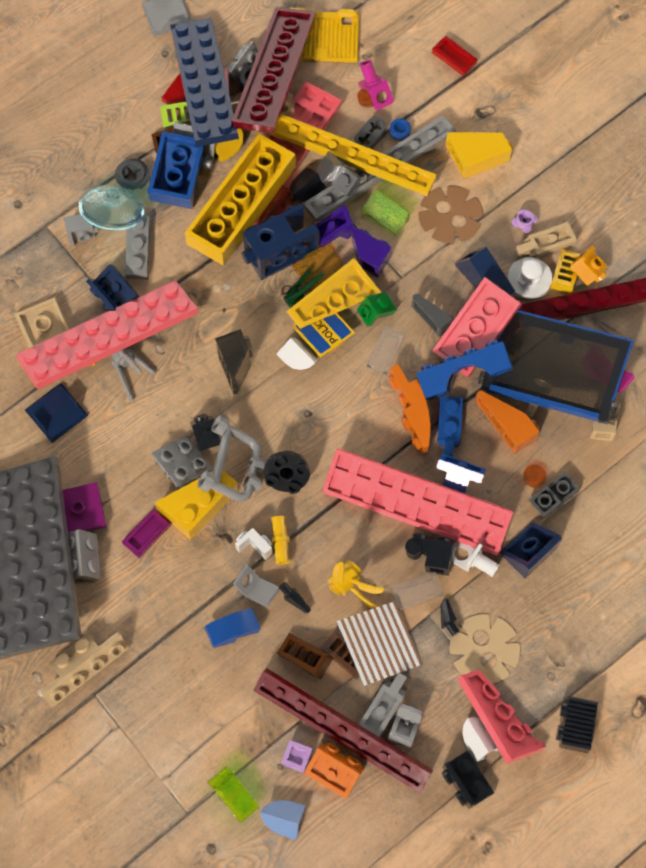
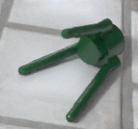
M310 270L306 271L296 284L286 292V296L283 297L286 304L291 308L305 297L303 293L324 276L323 272L299 289L300 285L311 273Z

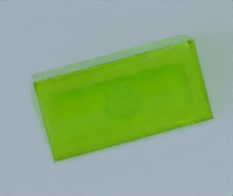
M376 189L362 209L363 213L395 235L405 226L410 217V213Z

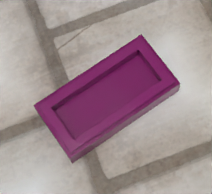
M153 509L122 540V544L140 559L168 530L171 523Z

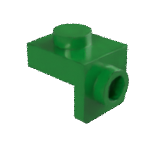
M384 292L367 296L357 308V311L366 326H372L376 319L393 315L397 308L388 294Z

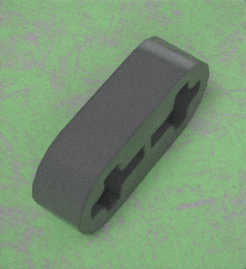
M379 117L369 119L355 136L354 143H363L368 138L367 145L363 144L362 146L373 149L385 134V122ZM372 127H380L379 129H375L372 133Z

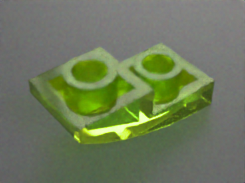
M227 766L207 781L220 801L227 806L239 823H242L259 808L253 797Z

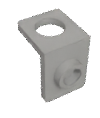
M245 565L233 583L246 598L265 607L270 605L280 590L277 585L260 578L248 565ZM249 574L250 580L246 586H243V578Z

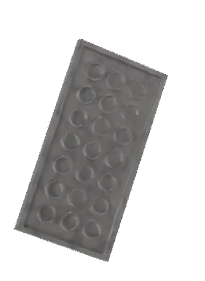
M55 456L0 471L1 660L82 639L59 459Z

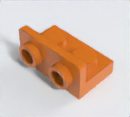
M322 743L317 748L304 774L347 799L365 768L361 766L360 761L356 758L346 757L341 754L336 746Z

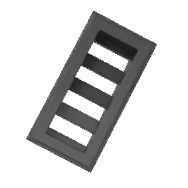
M417 293L413 295L412 308L439 337L442 336L454 321V318Z

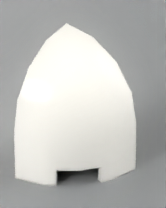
M299 336L290 338L277 353L283 362L293 369H307L317 362L313 351Z
M476 717L467 718L463 726L464 743L475 763L484 760L489 752L498 751V748L481 719Z

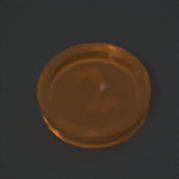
M363 88L360 89L357 94L358 103L363 107H372L373 103L369 92Z
M535 464L528 466L523 473L524 482L533 488L542 486L547 477L544 468Z

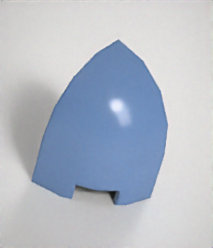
M286 800L273 801L261 810V819L273 832L296 840L300 831L299 823L301 818L304 817L306 805Z

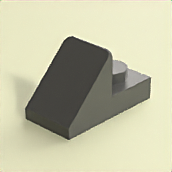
M327 152L316 169L322 183L333 184L346 196L351 195L361 180L358 174L331 152Z

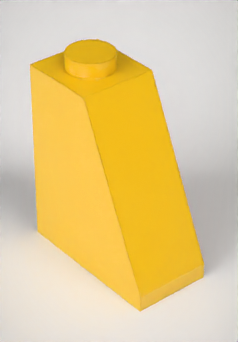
M450 132L446 135L445 145L463 179L510 161L513 146L509 139L506 140L503 133Z

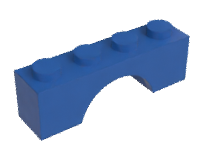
M494 340L486 343V347L477 350V348H472L463 352L464 356L458 358L450 356L443 359L442 364L436 366L428 364L421 367L422 371L416 374L425 399L429 401L450 393V386L454 376L462 369L468 367L481 368L492 377L514 370L505 343Z

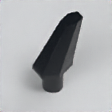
M286 582L279 586L287 602L304 613L311 611L308 604L295 588H291Z
M447 598L440 604L441 628H447L452 637H454L460 630L454 623L457 618Z

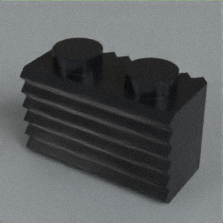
M569 696L566 702L562 701L560 716L564 717L562 726L558 725L556 740L560 741L559 748L589 753L594 734L598 702Z

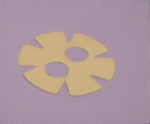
M488 614L474 615L462 621L460 625L468 635L459 632L454 637L451 636L449 647L451 655H464L453 663L458 672L464 675L480 669L492 684L507 678L510 674L502 662L515 668L520 658V644L505 643L516 636L513 628L506 621L497 618L490 629V615ZM485 630L489 634V642L484 646L476 645L473 641L475 631ZM491 652L497 657L495 667L488 669L482 666L480 658L483 653Z

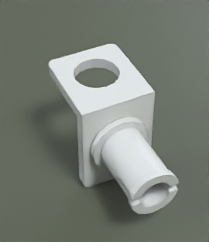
M458 541L454 543L452 563L469 572L471 567L475 566L490 575V577H493L500 565L482 555L481 549L483 545L480 543L476 549ZM459 548L465 549L468 552V558L463 561L458 560L455 557V551Z

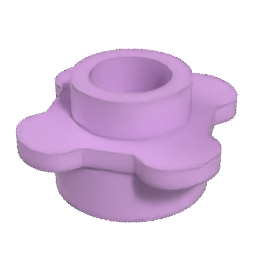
M520 209L517 217L512 219V225L521 228L524 233H529L532 225L536 224L538 219L531 211Z

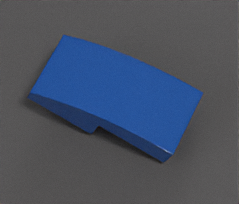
M252 608L227 615L204 627L213 648L235 643L237 638L258 633L261 629Z

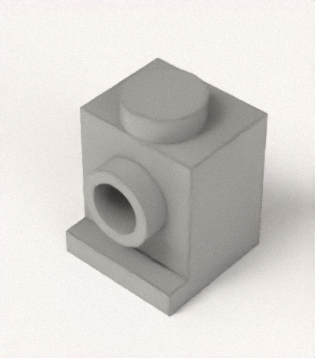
M90 212L64 217L70 246H75L74 242L76 241L84 242L90 238H95V233L99 232L96 219H91Z

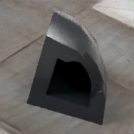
M307 167L292 181L290 193L297 201L304 203L327 187L322 183L319 174Z

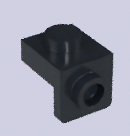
M207 414L195 416L194 421L190 422L199 451L220 445L219 435L212 432L214 418L207 416Z

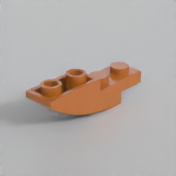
M399 364L390 368L388 381L392 389H397L400 395L398 396L402 407L405 408L403 409L401 423L406 431L409 430L413 438L411 440L415 449L420 450L424 456L428 454L430 441V417L427 402L418 380L408 382Z

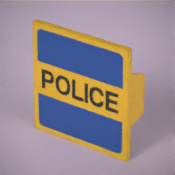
M337 313L302 329L296 323L292 325L320 358L327 353L330 354L341 346L345 340L355 334Z

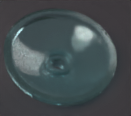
M100 185L87 190L81 195L78 206L80 214L86 221L94 226L108 230H124L136 226L143 219L145 210L142 200L135 193L116 185Z

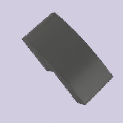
M564 472L550 485L542 488L529 501L545 518L576 495L580 488Z

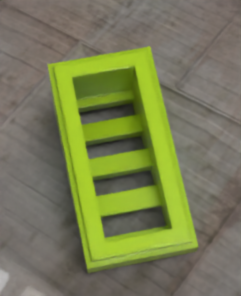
M186 102L160 106L163 127L174 126V122L184 123L190 121V119L185 118L184 107L187 106ZM175 108L180 109L181 120L177 121ZM167 109H171L173 122L168 120Z

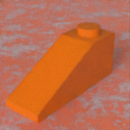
M482 390L477 392L476 403L514 454L537 440L539 426L534 419H530L527 414Z

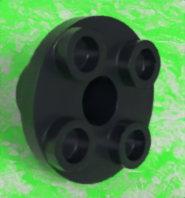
M286 450L275 453L267 459L264 465L265 483L267 486L278 491L296 494L309 481L310 466L304 457L293 451Z

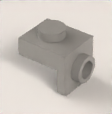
M400 704L388 740L411 748L423 712L412 706Z

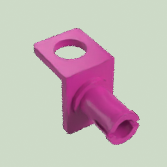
M371 59L362 61L359 66L364 80L360 81L358 85L369 92L374 109L378 111L393 103L394 99L387 80L376 75L373 61ZM380 91H385L387 97L384 102L379 103L376 99L377 94Z

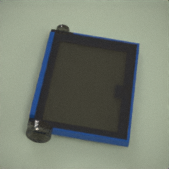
M518 310L498 338V342L503 341L505 343L514 370L495 377L490 376L486 371H481L478 384H482L481 390L596 422L615 425L621 403L615 402L634 340Z

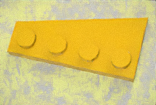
M353 258L286 312L297 326L302 329L363 302L367 296L380 294L381 291L355 258Z

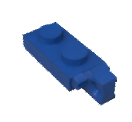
M440 396L437 442L438 445L444 446L443 454L453 456L454 447H459L461 441L463 398Z

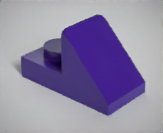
M343 205L315 224L319 230V246L325 247L338 237L350 239L354 223L346 205Z

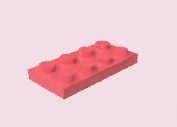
M484 277L432 351L442 359L450 356H455L456 358L464 356L463 352L472 348H477V350L485 348L486 343L497 340L522 303ZM468 367L460 372L466 377H470L477 367Z

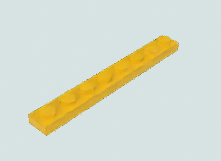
M281 114L275 134L269 133L323 156L327 152H331L346 165L427 197L436 180V174Z

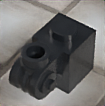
M414 533L413 537L405 544L407 556L412 560H417L423 554L426 556V572L449 576L454 552L453 542L443 537L429 540L423 534Z

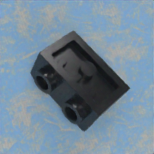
M468 750L450 762L447 761L443 764L442 768L444 771H442V775L449 785L453 784L456 788L455 796L462 806L466 805L468 809H471L494 794V791Z

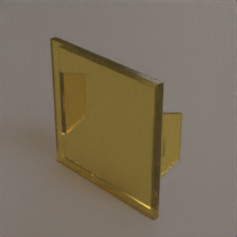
M328 245L321 250L318 248L308 253L304 259L293 264L292 267L300 278L306 271L310 270L311 273L303 282L304 285L321 272L324 273V276L308 289L310 293L341 269L343 264L331 246Z

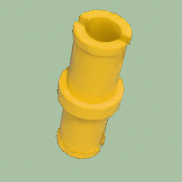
M274 516L271 518L273 527L271 542L274 544L275 564H289L288 543L290 542V537L287 536L286 516Z

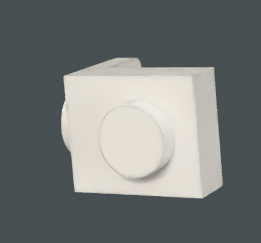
M253 528L249 532H242L236 539V550L239 553L250 544L265 560L273 554L272 542L264 534L260 536Z

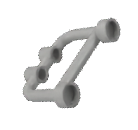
M219 415L212 425V432L220 436L222 435L213 473L204 471L199 478L197 487L206 492L212 489L235 501L244 502L251 498L253 491L258 492L261 488L262 480L257 478V474H261L264 471L266 461L261 459L262 449L255 438L229 425V419ZM231 436L248 444L253 451L247 465L249 471L243 482L245 489L242 493L220 483Z

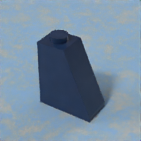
M487 247L472 251L455 263V266L475 289L483 278L486 277L509 295L515 292V289Z

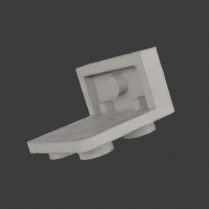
M79 529L69 532L74 579L100 580L97 534Z

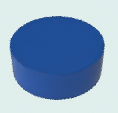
M395 119L391 122L389 134L394 140L403 141L410 136L411 126L405 119Z

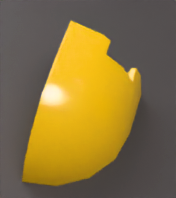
M237 128L239 139L215 143L214 152L218 155V161L224 162L240 150L243 143L242 129Z

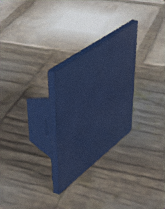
M61 383L25 409V412L51 443L88 417V414Z

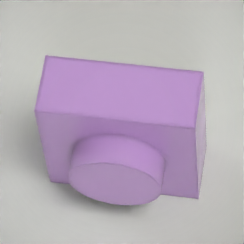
M290 740L281 765L304 773L313 749Z

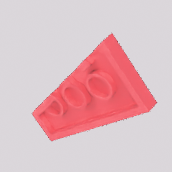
M480 669L464 674L458 679L459 684L507 764L538 753L546 747L541 740L537 741L530 733L532 729L527 723L522 724L513 714L515 712L514 708L499 698L500 692Z

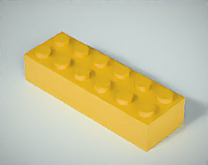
M258 134L186 230L187 245L224 266L242 242L243 232L255 224L296 168V154Z

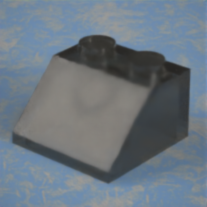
M241 329L215 338L217 355L233 395L239 392L251 367L250 358L253 357L249 337L243 336Z

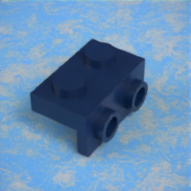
M111 264L95 280L89 278L86 281L91 287L89 289L91 293L104 302L102 305L107 311H115L117 307L140 297L116 267Z

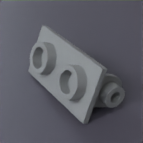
M253 41L250 44L241 46L239 52L234 57L237 62H231L227 67L229 81L233 79L237 87L240 86V73L243 68L254 64L258 50Z

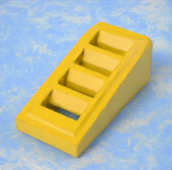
M565 249L561 250L551 289L572 294L577 274L570 267L562 265V263L571 265L574 261L564 259V256L576 259L580 253ZM560 269L571 272L573 275L560 272ZM558 276L571 279V282L559 279Z

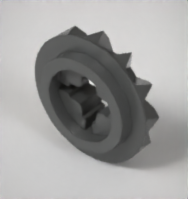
M139 159L124 160L115 170L117 184L122 186L124 190L130 189L134 191L137 188L142 189L143 185L148 183L150 176L147 165ZM128 170L136 174V180L129 177Z

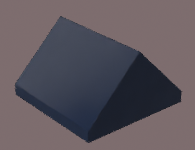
M531 522L500 551V554L524 578H527L559 547L562 537L549 529Z

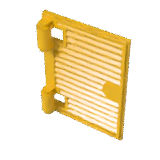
M290 7V9H296V10H304V11H307V9H305V8H291V7ZM340 9L338 12L312 11L316 12V21L301 61L358 63L359 13H356L354 9ZM342 18H352V25H342Z

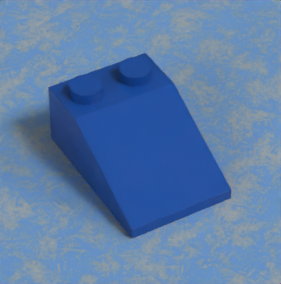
M162 131L147 191L150 201L193 209L204 146L196 147L194 137Z

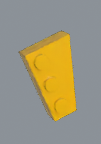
M223 470L220 483L238 491L237 482ZM199 479L155 502L157 511L190 540L231 499L212 489L206 492L198 488Z

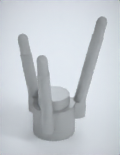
M125 348L111 355L114 359L111 364L115 367L129 400L133 401V395L120 366L127 367L130 365L138 374H141L142 371L135 364L134 359L151 374H155V370L139 358L132 349Z

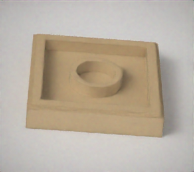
M56 297L14 313L28 348L69 330Z

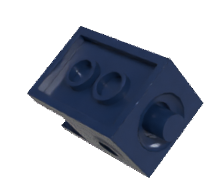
M302 203L297 206H291L283 213L271 216L265 222L257 226L253 225L243 232L244 251L241 252V255L246 264L251 263L261 281L319 252V230L315 224L296 234L294 233L304 228V207Z

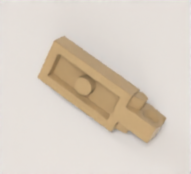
M566 222L529 235L527 239L523 240V244L515 247L514 253L517 259L528 256L537 258L574 245L577 239L569 223Z

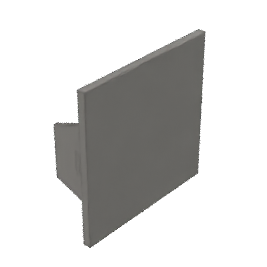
M148 0L141 2L154 37L171 32L170 25L192 21L184 0Z

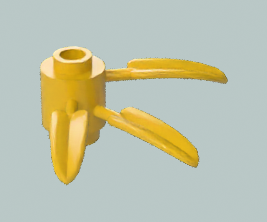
M347 560L346 563L338 562L333 568L331 577L328 579L329 589L338 596L340 594L346 595L351 590L369 608L379 607L364 597L353 586L356 584L360 590L373 594L382 593L384 588L358 581L362 571L352 561Z

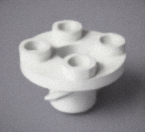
M525 257L512 264L508 272V280L515 289L513 294L516 297L536 299L547 294L552 283V273L548 265L542 260L534 257Z

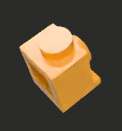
M593 245L581 253L570 265V268L587 286L594 281L600 282L607 275L605 269L608 266L594 252L595 247Z

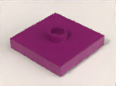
M97 482L63 490L68 533L78 529L89 532L107 527Z

